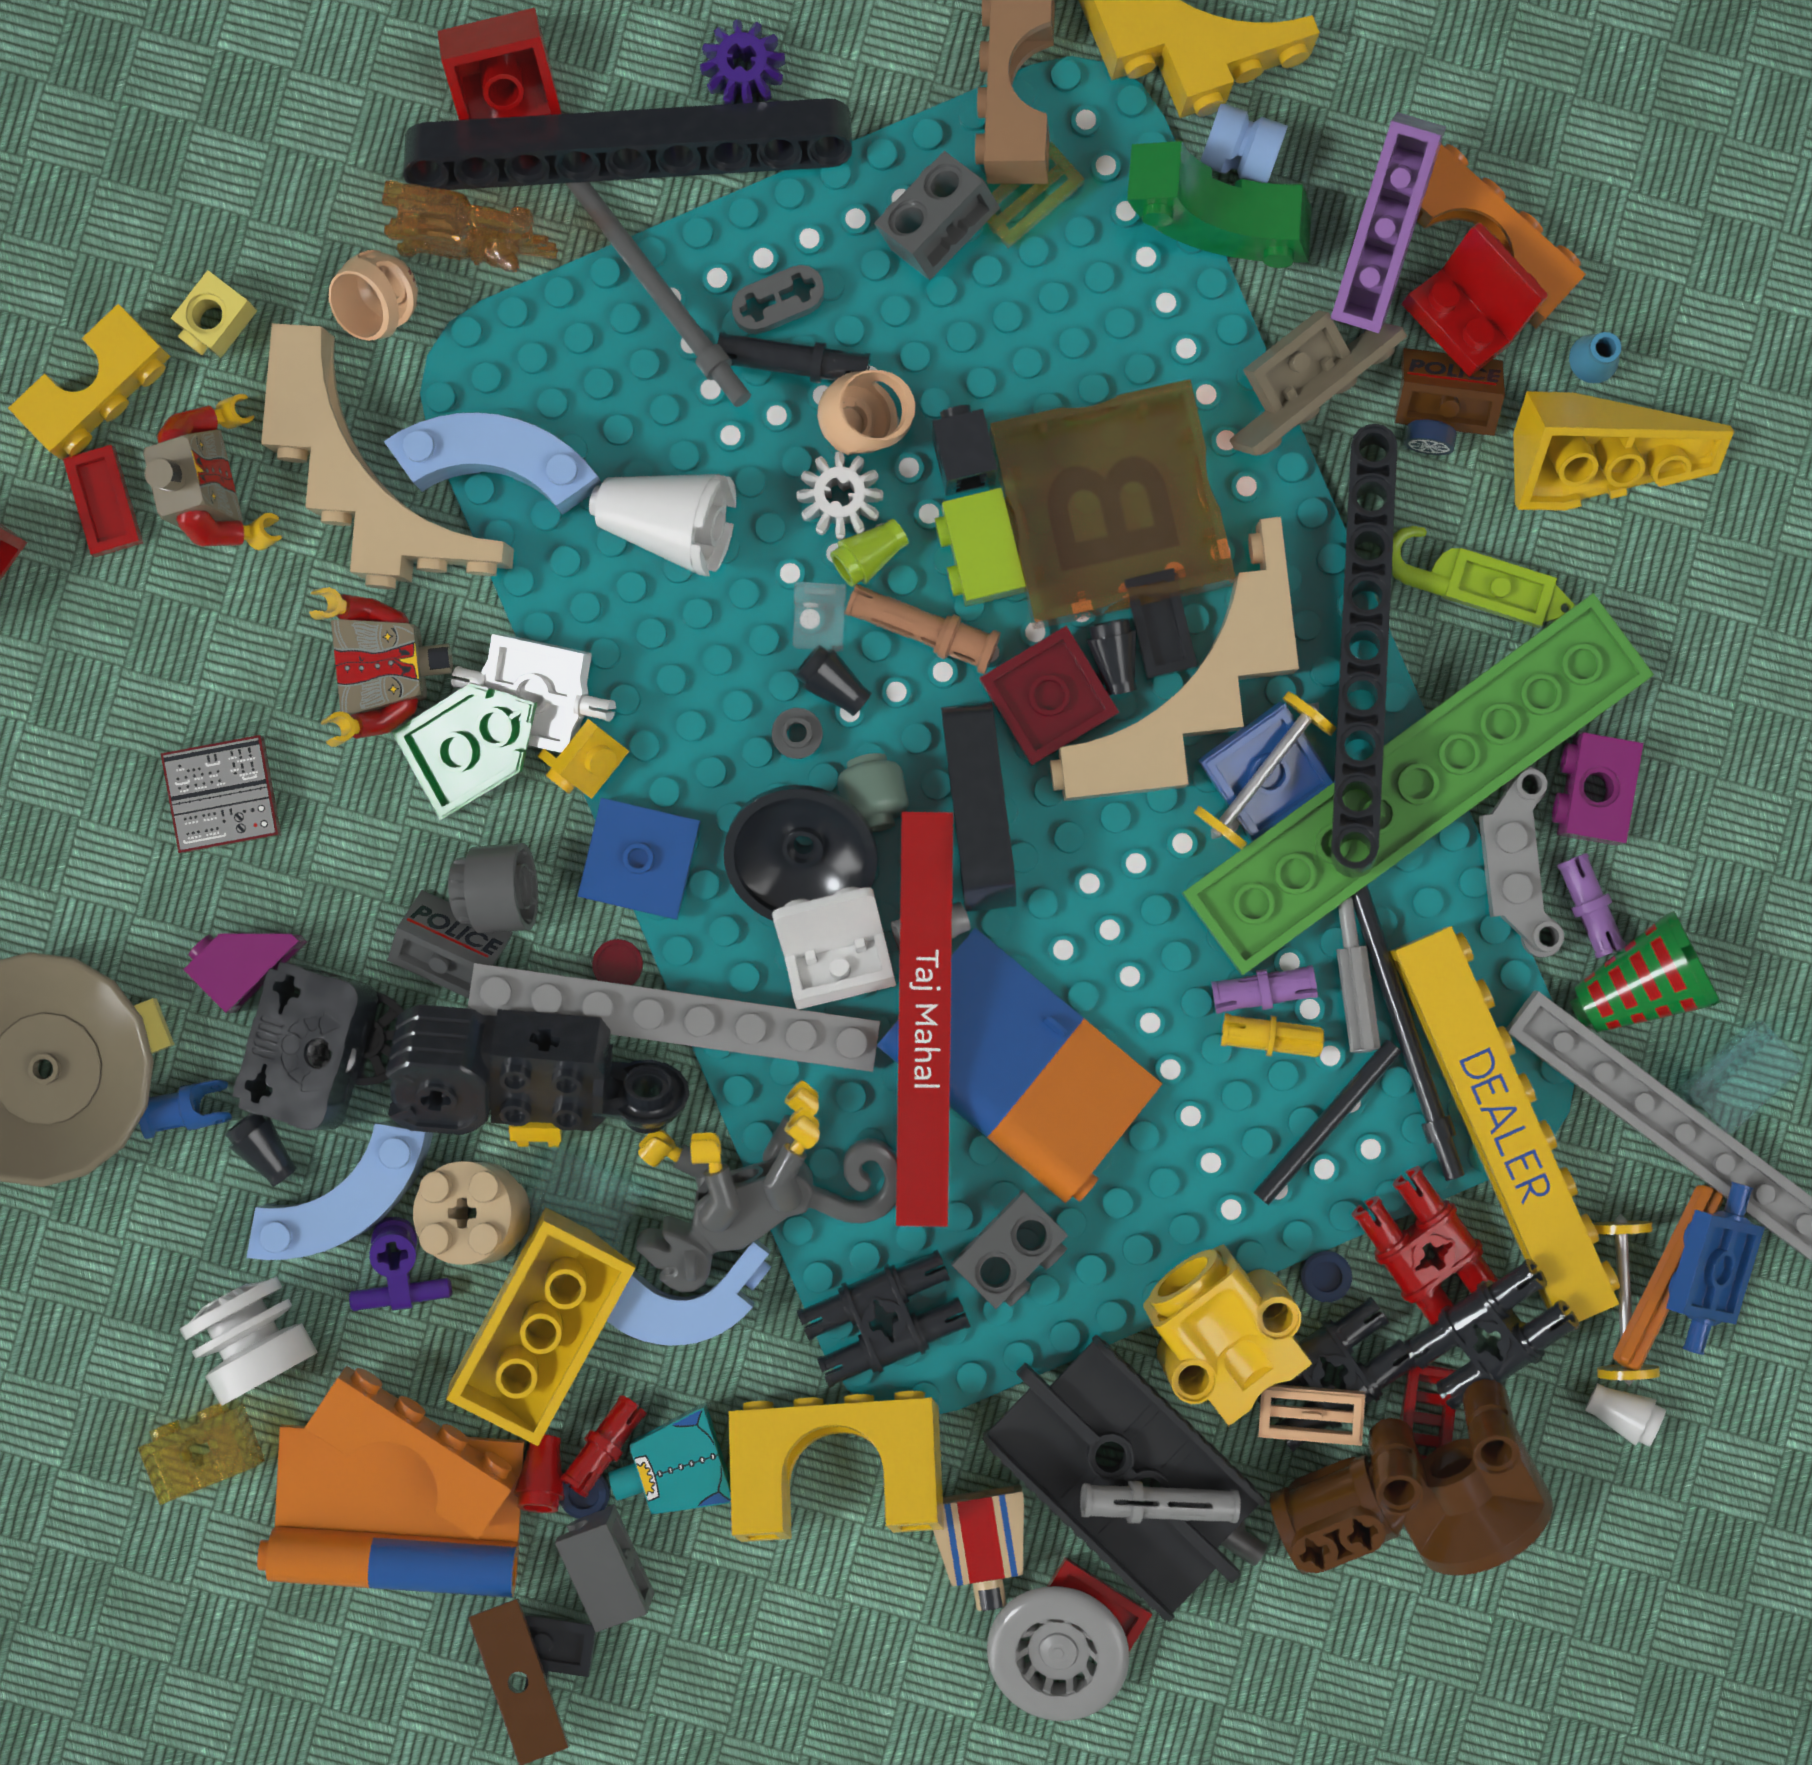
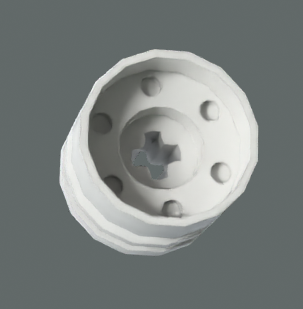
M277 1276L267 1281L244 1284L202 1307L188 1324L180 1328L185 1340L205 1330L208 1331L212 1338L211 1341L192 1351L195 1358L205 1357L216 1352L220 1353L223 1361L205 1377L221 1406L318 1353L302 1323L281 1330L277 1328L274 1321L292 1306L289 1299L267 1309L262 1299L282 1288Z

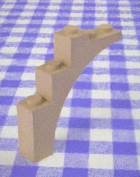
M272 323L261 444L277 453V459L281 461L306 463L308 455H310L306 508L321 516V523L351 526L352 518H355L350 572L365 579L366 587L396 589V581L412 582L414 562H417V570L435 573H446L447 565L467 566L466 573L480 576H496L497 568L512 569L514 549L505 542L471 537L429 522L397 500L379 481L357 448L342 412L334 367L335 337L321 326Z

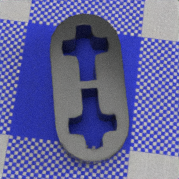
M797 265L743 287L737 292L732 302V312L736 324L746 333L756 335L811 314L823 302L824 286L822 278L810 266ZM801 278L805 285L811 283L815 285L809 291L810 300L802 302L798 296L781 300L780 296L794 290L793 281L795 279ZM755 297L758 304L775 299L776 304L768 306L763 310L764 319L755 322L751 315L745 317L741 315L742 312L747 310L746 301L750 298Z

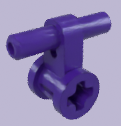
M388 1217L381 1220L374 1227L371 1236L369 1259L374 1270L387 1278L388 1286L351 1291L349 1293L351 1310L359 1311L391 1306L392 1311L413 1308V1303L450 1298L453 1295L452 1283L449 1278L411 1283L409 1271L414 1266L416 1260L417 1233L414 1226L406 1219ZM396 1242L397 1248L401 1251L391 1252L390 1246L386 1245V1243Z

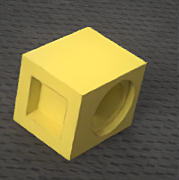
M207 270L172 315L171 319L183 329L178 338L200 355H203L209 349L222 358L256 314L257 310L247 299ZM210 308H221L222 319L220 323L212 329H202L200 321L204 312Z

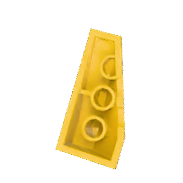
M1527 391L1513 432L1515 505L1518 510L1565 511L1581 507L1582 499L1608 493L1610 499L1626 496L1627 488L1655 482L1659 487L1719 473L1734 430L1730 425L1578 393Z

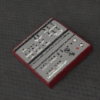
M257 735L161 753L178 853L184 854L281 835L264 736Z

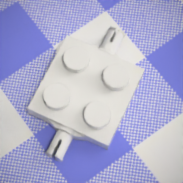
M501 633L492 634L489 657L482 672L457 666L452 673V676L461 677L451 679L453 687L463 688L469 683H476L537 702L528 745L560 753L580 730L581 722L585 716L610 722L615 712L608 710L616 709L614 700L588 696L587 681L592 653Z

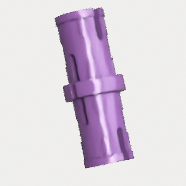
M1584 853L1557 864V868L1561 871L1575 904L1571 908L1575 918H1581L1595 951V957L1600 958L1613 953L1614 950L1617 951L1624 948L1626 942L1623 941L1608 906L1612 903L1609 893L1603 894L1588 859V853Z
M1313 965L1267 973L1266 969L1256 970V975L1211 982L1217 1014L1262 1006V1010L1272 1009L1273 1004L1318 997Z

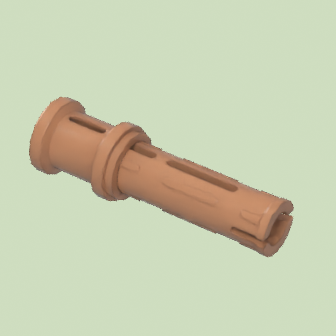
M859 584L855 585L845 611V615L865 620L878 627L933 647V652L939 658L946 659L948 656L977 666L978 673L983 675L986 674L1001 635V632L996 630L987 633L961 623V617L955 614L953 616L947 615L946 618H943L889 596L876 593Z

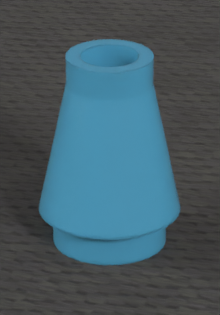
M1610 332L1587 334L1579 338L1573 344L1569 354V363L1573 373L1579 379L1588 383H1601L1611 378L1619 365L1620 340ZM1596 347H1598L1601 352H1604L1606 357L1600 356L1596 351Z

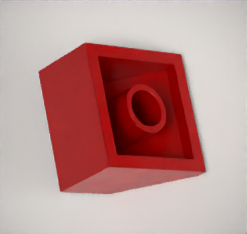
M535 7L437 31L441 61L459 120L562 114Z

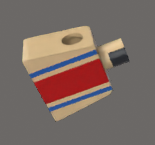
M1021 1484L943 1497L944 1530H933L951 1585L973 1584L976 1609L978 1611L1003 1608L1007 1605L1003 1578L1023 1575L1024 1497Z

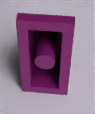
M209 934L191 949L188 956L192 961L183 970L225 1013H236L263 987L269 969H278L280 962L287 963L307 941L297 934H218L215 938Z

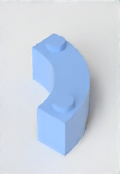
M457 413L439 416L416 423L384 441L421 492L443 480L460 475L477 474L480 472L498 473L513 477L515 480L536 489L550 500L563 515L590 496L595 486H601L602 484L597 474L587 462L559 438L530 423L498 414Z
M391 1122L375 1123L372 1137L360 1162L351 1174L333 1190L307 1203L295 1205L264 1204L255 1207L246 1258L287 1260L306 1257L341 1245L371 1229L387 1216L412 1187L425 1162L433 1133L410 1131L399 1124Z

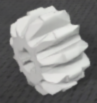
M836 452L834 457L836 467L829 468L826 460L820 456L815 459L817 469L821 473L820 476L810 471L802 473V481L814 489L797 491V500L802 503H813L801 513L804 521H811L820 515L822 516L816 527L818 534L824 535L830 524L833 523L836 524V538L843 540L846 535L844 524L851 523L854 531L860 534L865 531L863 522L859 518L860 515L869 520H877L879 512L873 506L867 504V502L882 501L883 491L877 488H867L878 480L879 477L876 470L868 471L859 476L864 465L862 457L857 456L852 461L850 467L847 468L844 467V453ZM838 485L842 491L851 488L854 493L848 494V505L842 507L838 501L829 503L826 498H832L831 488Z

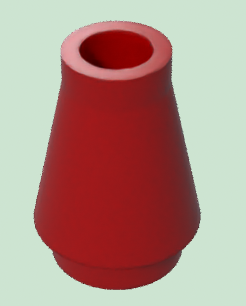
M544 1435L538 1446L530 1442L514 1491V1495L518 1497L517 1507L519 1509L534 1513L558 1512L559 1501L565 1499L563 1482L560 1480L562 1466L560 1456L561 1439L559 1437Z

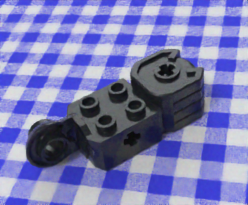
M416 1005L397 1016L396 1031L392 1040L393 1046L389 1055L390 1061L386 1070V1076L392 1079L390 1086L392 1102L390 1103L388 1116L410 1131L464 1135L479 1129L488 1121L490 1110L491 1123L523 1126L528 1122L552 1123L561 1130L594 1131L608 1118L624 1121L635 1132L650 1134L660 1131L668 1123L672 1122L684 1110L690 1095L687 1080L679 1070L668 1063L656 1060H636L630 1063L613 1061V1044H610L611 1030L601 1017L497 1009V1015L492 1016L483 1015L470 1008Z

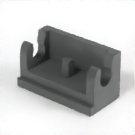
M615 1504L567 1525L569 1532L557 1537L555 1545L595 1632L646 1615L655 1592Z

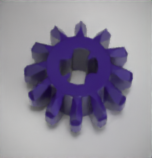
M737 19L733 21L734 33L728 35L721 27H717L714 30V34L718 44L704 43L702 47L703 54L710 60L700 64L701 74L706 77H712L707 84L708 91L711 94H717L724 90V104H733L737 95L742 96L743 103H753L752 94L756 92L761 99L768 101L772 96L767 84L781 85L783 82V74L777 68L785 65V54L774 51L778 45V38L775 34L761 38L763 30L762 25L758 22L751 26L748 33L743 31L742 22ZM739 57L744 62L751 60L752 68L748 71L741 66L735 68L734 60Z

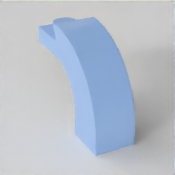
M759 1240L752 1242L717 1285L706 1292L693 1296H676L665 1293L653 1286L634 1270L607 1322L633 1338L658 1345H687L713 1338L734 1326L753 1308L755 1302L740 1290L746 1285L753 1291L767 1274L771 1266L764 1260L771 1250Z

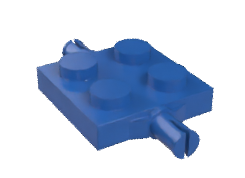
M1731 1182L1732 1186L1724 1211L1721 1210L1713 1214L1695 1209L1692 1221L1684 1232V1248L1678 1269L1671 1277L1669 1283L1670 1296L1666 1309L1684 1314L1691 1319L1685 1344L1682 1348L1700 1355L1705 1353L1704 1350L1711 1326L1722 1322L1737 1323L1765 1228L1751 1223L1748 1218L1744 1217L1753 1187L1736 1182Z

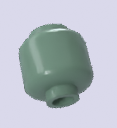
M873 753L855 757L847 762V769L839 775L837 784L840 796L851 803L863 815L872 832L884 831L894 827V819L902 815V812H905L909 805L903 771L896 762L887 760L885 754Z

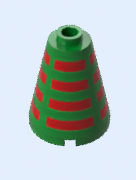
M1675 911L1664 915L1577 984L1574 989L1578 997L1569 1001L1579 1022L1585 1027L1592 1024L1597 1033L1708 1008L1721 1002Z

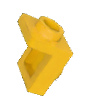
M588 719L557 758L546 749H542L537 756L551 767L546 776L568 794L577 787L592 799L629 753V750Z

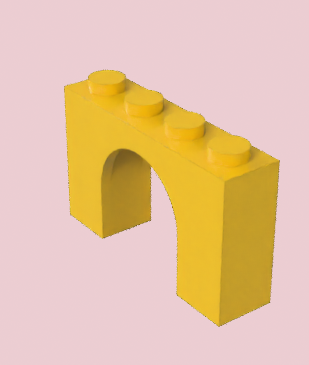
M901 1391L894 1394V1400L874 1401V1395L854 1394L845 1396L843 1404L824 1405V1399L808 1397L793 1400V1407L774 1408V1403L770 1401H751L743 1403V1410L729 1411L732 1536L740 1542L792 1539L790 1480L794 1465L801 1453L814 1441L824 1436L838 1433L862 1437L876 1447L882 1460L884 1471L886 1526L893 1533L944 1530L939 1406L933 1398H925V1392Z

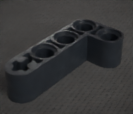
M992 701L941 707L965 911L973 912L1015 907L1016 882Z

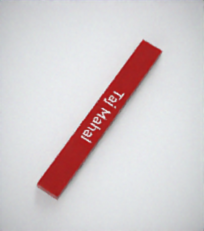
M902 812L896 1226L948 1227L953 812Z

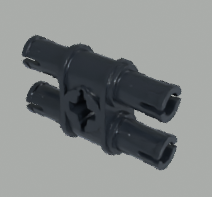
M938 1249L897 1269L894 1264L891 1266L889 1264L884 1265L885 1270L850 1285L846 1282L841 1284L842 1287L837 1288L839 1294L804 1309L797 1310L802 1325L822 1317V1319L804 1326V1331L809 1341L849 1322L853 1326L858 1325L861 1332L858 1335L859 1341L827 1355L817 1357L822 1372L842 1365L825 1373L824 1378L829 1388L870 1369L873 1373L884 1372V1367L918 1352L924 1355L926 1350L930 1349V1343L964 1328L971 1327L965 1312L945 1320L964 1311L959 1297L953 1298L954 1300L919 1315H916L914 1311L910 1313L906 1303L910 1302L909 1296L944 1281L951 1280L945 1266L925 1273L943 1264ZM874 1300H877L887 1313L896 1311L898 1316L892 1319L893 1337L889 1336L888 1331H885L881 1324L872 1326L870 1323L875 1319Z
M1526 1259L1521 1265L1496 1282L1491 1280L1480 1282L1477 1285L1476 1291L1452 1307L1447 1305L1442 1308L1441 1313L1438 1314L1437 1322L1415 1337L1405 1341V1349L1410 1358L1417 1353L1420 1357L1414 1363L1421 1369L1429 1366L1431 1362L1455 1346L1462 1348L1469 1357L1470 1362L1446 1378L1436 1382L1437 1390L1442 1399L1449 1394L1451 1395V1398L1446 1401L1450 1408L1455 1410L1461 1406L1463 1394L1472 1383L1487 1379L1505 1385V1379L1530 1363L1537 1364L1545 1355V1348L1569 1332L1579 1328V1321L1573 1311L1567 1315L1564 1313V1311L1569 1309V1305L1563 1300L1557 1301L1552 1307L1528 1323L1521 1321L1512 1309L1514 1306L1538 1290L1547 1287L1546 1278L1541 1270L1533 1275L1532 1270L1537 1268V1265L1531 1259ZM1483 1330L1487 1333L1497 1331L1501 1336L1499 1339L1494 1335L1486 1338L1482 1335Z
M1370 1296L1365 1302L1336 1322H1333L1331 1319L1322 1321V1327L1298 1342L1312 1365L1292 1380L1277 1384L1297 1386L1301 1383L1303 1387L1308 1385V1387L1338 1389L1328 1381L1320 1383V1379L1325 1375L1322 1368L1323 1364L1320 1361V1357H1322L1335 1367L1343 1365L1344 1369L1338 1373L1343 1390L1364 1391L1366 1406L1373 1400L1376 1403L1380 1401L1379 1397L1383 1395L1381 1392L1383 1388L1418 1366L1414 1363L1415 1358H1410L1406 1354L1405 1345L1400 1338L1395 1341L1396 1343L1364 1365L1360 1361L1356 1363L1352 1358L1351 1354L1354 1353L1352 1347L1381 1327L1389 1324L1384 1313L1380 1311L1364 1321L1380 1309ZM1261 1394L1257 1398L1259 1404H1261ZM1271 1398V1403L1278 1398ZM1310 1401L1303 1406L1354 1411V1404ZM1285 1418L1281 1422L1274 1424L1325 1429L1328 1426L1332 1429L1342 1427L1341 1422ZM1283 1439L1292 1452L1296 1451V1448L1306 1442Z

